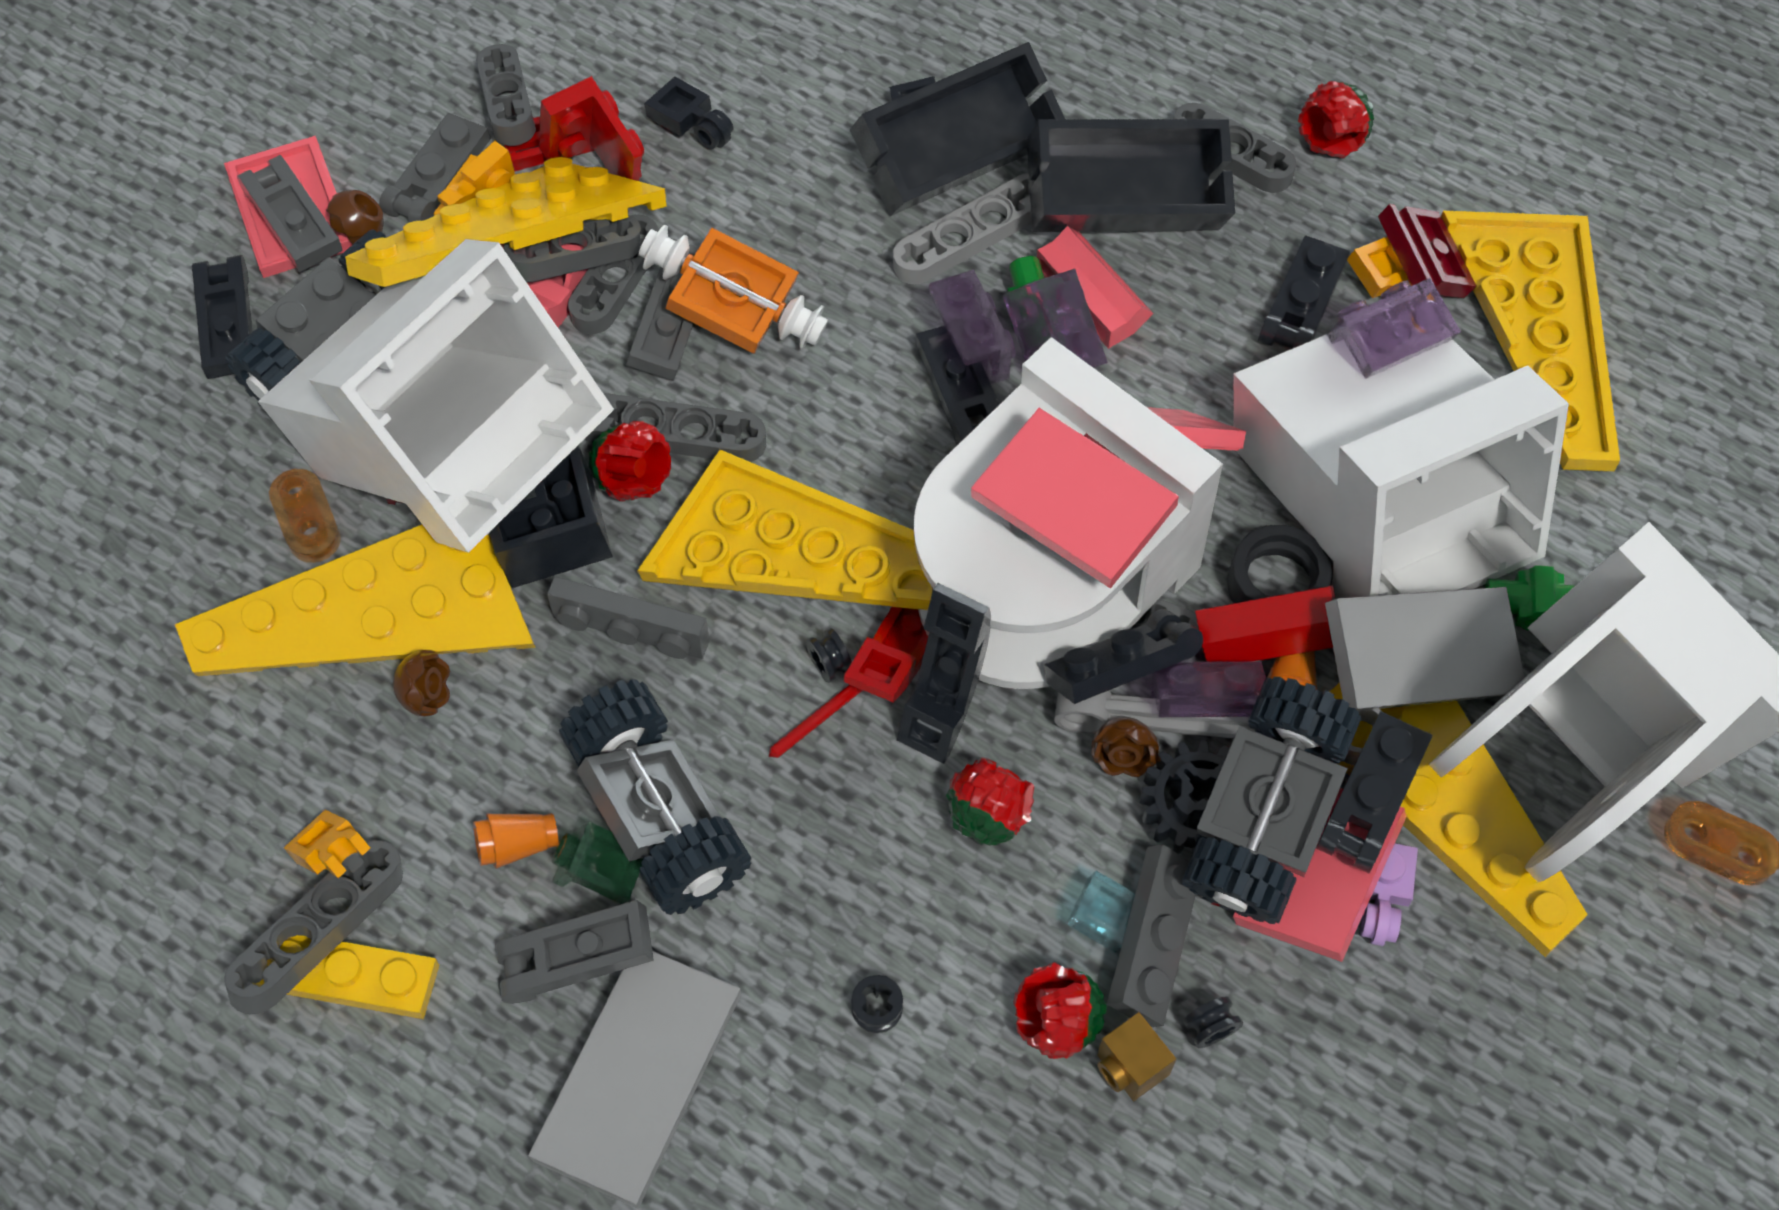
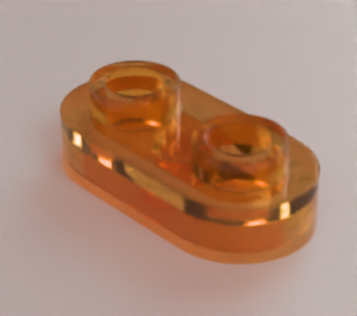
M291 469L276 477L270 486L269 497L292 554L297 559L308 563L320 562L331 557L340 545L341 534L317 476L305 469ZM297 487H302V489L295 494H288L290 490ZM312 527L318 528L313 534L304 535L307 529Z
M1701 801L1685 802L1674 810L1665 823V840L1677 855L1737 883L1748 886L1759 885L1767 881L1779 869V842L1770 832ZM1684 828L1695 830L1700 836V841H1694L1689 838ZM1744 852L1750 855L1754 861V866L1743 863L1738 853Z

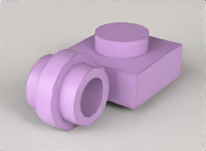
M1394 844L1370 900H1375V903H1368L1361 918L1360 936L1371 938L1370 944L1384 946L1386 941L1396 943L1401 925V909L1392 908L1391 904L1409 907L1413 900L1418 848Z

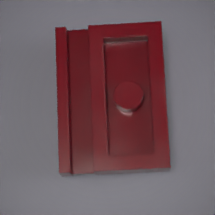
M1389 203L1378 215L1379 221L1414 292H1421L1426 288L1430 294L1465 298L1477 287L1438 211L1408 206L1399 211L1395 204Z

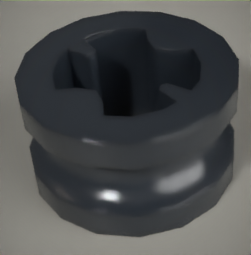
M832 628L824 631V637L821 640L812 637L806 641L813 664L822 678L828 683L835 680L836 672L842 671L846 673L852 663L847 648Z
M873 975L864 978L858 982L852 993L851 1009L853 1018L859 1027L868 1032L882 1033L889 1031L897 1025L902 1017L903 995L900 987L887 976ZM872 992H875L876 998L879 997V992L887 994L889 996L887 1006L889 1013L880 1016L879 1010H876L875 1016L867 1014V999L865 996Z
M1228 996L1205 1003L1184 1018L1183 1023L1186 1028L1196 1031L1197 1036L1194 1038V1043L1197 1048H1205L1231 1036L1243 1026L1240 1016H1232L1230 1013L1233 1003Z

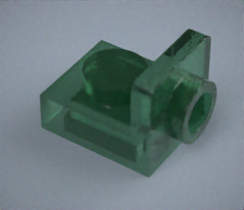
M588 821L574 833H565L561 838L552 858V863L558 866L552 883L564 887L572 881L623 904L631 897L640 873V867H642L641 862L644 858L628 861L613 833Z

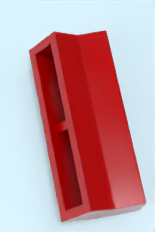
M1333 585L1196 610L1198 629L1203 635L1202 648L1209 669L1333 648L1325 606L1326 602L1335 600Z

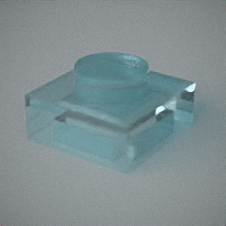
M1095 871L1088 877L1067 925L1116 953L1122 947L1135 893L1100 872Z

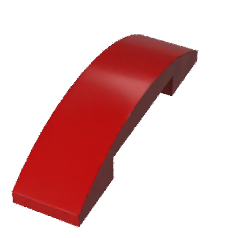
M891 607L873 639L867 637L844 675V682L890 702L898 699L920 670L928 640V635L923 629L918 609Z

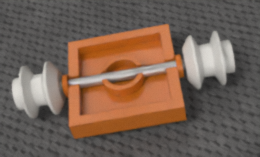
M663 225L658 232L651 229L646 235L639 250V256L645 259L643 269L647 270L654 264L662 267L664 280L676 276L679 272L683 274L668 298L667 310L755 354L772 322H778L780 317L778 332L781 340L790 334L800 338V350L804 349L807 342L814 346L818 343L828 323V319L821 316L824 306L821 305L814 311L805 308L803 295L792 299L787 307L786 303H784L799 274L798 271L714 228L710 229L694 256L689 254L688 236L683 235L680 239L674 241L668 237L667 225Z

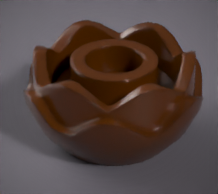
M344 190L332 196L326 209L330 214V224L335 231L346 234L352 244L370 230H375L376 232L383 231L384 218L382 209L370 195L360 190Z
M418 650L408 655L398 665L394 674V693L399 703L408 712L416 716H432L438 713V708L445 705L450 698V691L446 685L450 675L449 665L440 659L436 652L431 650Z
M1119 717L1110 720L1098 729L1092 738L1091 754L1094 762L1098 763L1108 775L1116 776L1125 773L1131 777H1139L1147 771L1148 767L1156 764L1159 755V741L1152 729L1140 720L1131 717Z

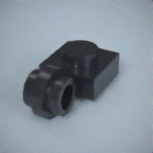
M675 76L644 103L648 118L681 137L691 127L695 126L694 134L697 140L708 149L722 148L731 139V133L734 128L730 118L724 112L717 109L711 112L710 96Z

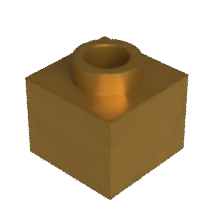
M1140 1012L1102 1038L1097 1054L1101 1059L1097 1065L1105 1081L1118 1093L1124 1089L1133 1102L1171 1074L1176 1062V1057Z

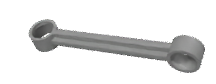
M1110 691L1074 704L1059 692L1057 693L1054 721L1060 728L1071 732L1095 734L1103 724L1119 717L1138 719L1149 726L1152 731L1223 738H1234L1239 726L1255 732V729L1250 728L1248 725V719L1253 707L1112 695ZM1381 710L1358 711V715L1361 716L1360 721L1374 726ZM1350 745L1344 762L1355 765L1363 748Z

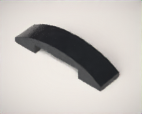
M937 583L932 591L923 628L929 632L915 692L904 707L897 741L945 764L957 740L979 680L989 641L991 611L990 607L940 583Z

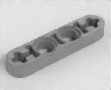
M1029 172L1013 178L900 240L893 249V271L896 277L908 284L927 282L1032 224L1030 196L1023 199L1024 193L1027 192L1030 195V189L1035 181H1029ZM988 211H996L1003 214L1006 220L999 224H988L980 216ZM957 232L965 236L967 241L959 246H950L945 244L941 238L947 233ZM911 256L915 260L923 258V263L918 265L914 260L906 263V257Z

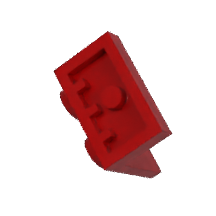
M592 76L541 100L539 148L547 160L562 156L565 158L573 157L584 150L587 144L590 143L610 174L639 181L642 177V156L645 153L643 144L638 134L632 128L626 129L619 118V110L614 98L607 90L601 91Z

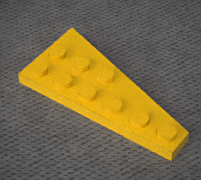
M551 158L544 162L543 167L532 172L515 174L510 178V182L497 188L480 190L476 193L475 198L464 203L447 205L440 209L439 214L429 219L407 223L403 226V230L387 238H376L366 242L365 248L345 256L348 276L382 287L390 286L427 275L465 239L499 242L500 244L509 242L510 248L513 250L583 231L585 220L608 219L611 222L628 218V208L645 205L651 211L667 207L665 188L610 174L603 167L588 168L573 164V161L569 158Z
M1443 210L1441 217L1477 285L1473 292L1513 371L1528 365L1569 403L1560 464L1563 470L1614 472L1620 462L1588 216Z
M723 450L718 451L637 570L642 581L921 610H928L933 591L919 564L915 548L914 530Z
M422 524L175 624L191 670L197 676L256 672L268 668L297 666L298 668L319 666V664L339 662L350 664L405 659L408 655L418 650H431L437 654L467 652L469 654L488 652V650L536 648L510 583L494 553L489 533L468 553L437 543Z
M1338 683L1329 692L1334 694V699H1343L1340 683ZM1452 701L1380 709L1390 716L1433 735L1400 806L1405 808L1406 813L1403 826L1546 957L1588 914L1561 870L1548 879L1537 882L1525 869L1528 861L1544 845V842L1484 744L1443 777H1440L1429 765L1444 749L1471 726L1470 721L1458 702ZM1360 721L1351 745L1363 748L1373 726L1367 722ZM1344 761L1336 763L1340 766L1348 768L1346 773L1349 776L1351 775V772L1355 766L1345 763Z

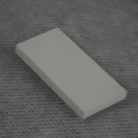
M1506 587L1339 598L1325 603L1343 700L1350 704L1349 707L1356 708L1357 711L1503 697L1524 679Z
M652 951L654 961L624 969L620 974L528 1155L534 1163L639 1209L741 997V989Z

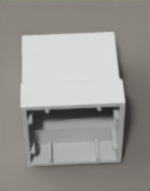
M465 239L427 275L386 286L258 401L321 479L407 504L437 543L468 553L614 410L500 243Z
M1408 300L1234 373L1233 427L1246 431L1243 449H1239L1237 453L1334 561L1333 589L1335 599L1470 590L1486 584L1487 578L1497 579L1545 557L1569 403L1528 365L1494 379L1412 300Z

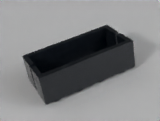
M1030 42L865 112L850 128V132L867 168L875 165L878 168V171L872 178L890 216L1028 155L1027 138L1038 119H1065L1052 89L1043 93L1030 106L1027 103L1026 99L1031 97L1047 82Z
M1038 119L1027 138L1029 181H1035L1030 189L1032 232H1062L1067 226L1078 232L1220 230L1235 214L1233 171H1224L1232 162L1229 119ZM1209 180H1214L1209 186Z

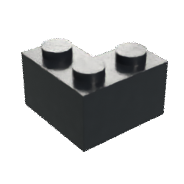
M579 445L534 488L536 497L521 501L490 531L494 553L512 588L613 557L593 478Z

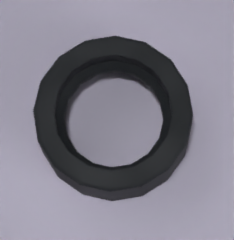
M1266 525L1249 532L1237 545L1227 576L1229 597L1233 603L1271 597L1257 589L1248 576L1250 564L1262 556L1279 555L1298 563L1304 568L1310 578L1308 590L1329 586L1332 578L1330 557L1320 547L1316 539L1305 530L1289 525Z

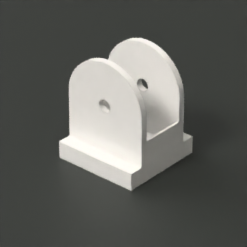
M1052 337L1022 364L1021 384L935 467L920 492L914 515L916 553L923 573L932 588L934 589L937 583H940L990 607L991 629L979 680L999 687L1013 689H1034L1050 686L1046 683L1044 664L1064 657L1065 653L1072 649L1087 648L1110 639L1118 631L1130 629L1167 590L1175 594L1201 567L1223 463ZM1038 408L1046 411L1083 436L1087 433L1126 463L1179 496L1178 506L1111 589L971 497V487ZM918 609L924 627L928 610Z
M1648 522L1528 627L1552 654L1455 739L1429 765L1440 777H1443L1482 746L1527 706L1544 721L1605 787L1568 820L1528 861L1525 869L1537 882H1541L1553 876L1595 846L1646 804L1671 780L1683 789L1779 732V654Z

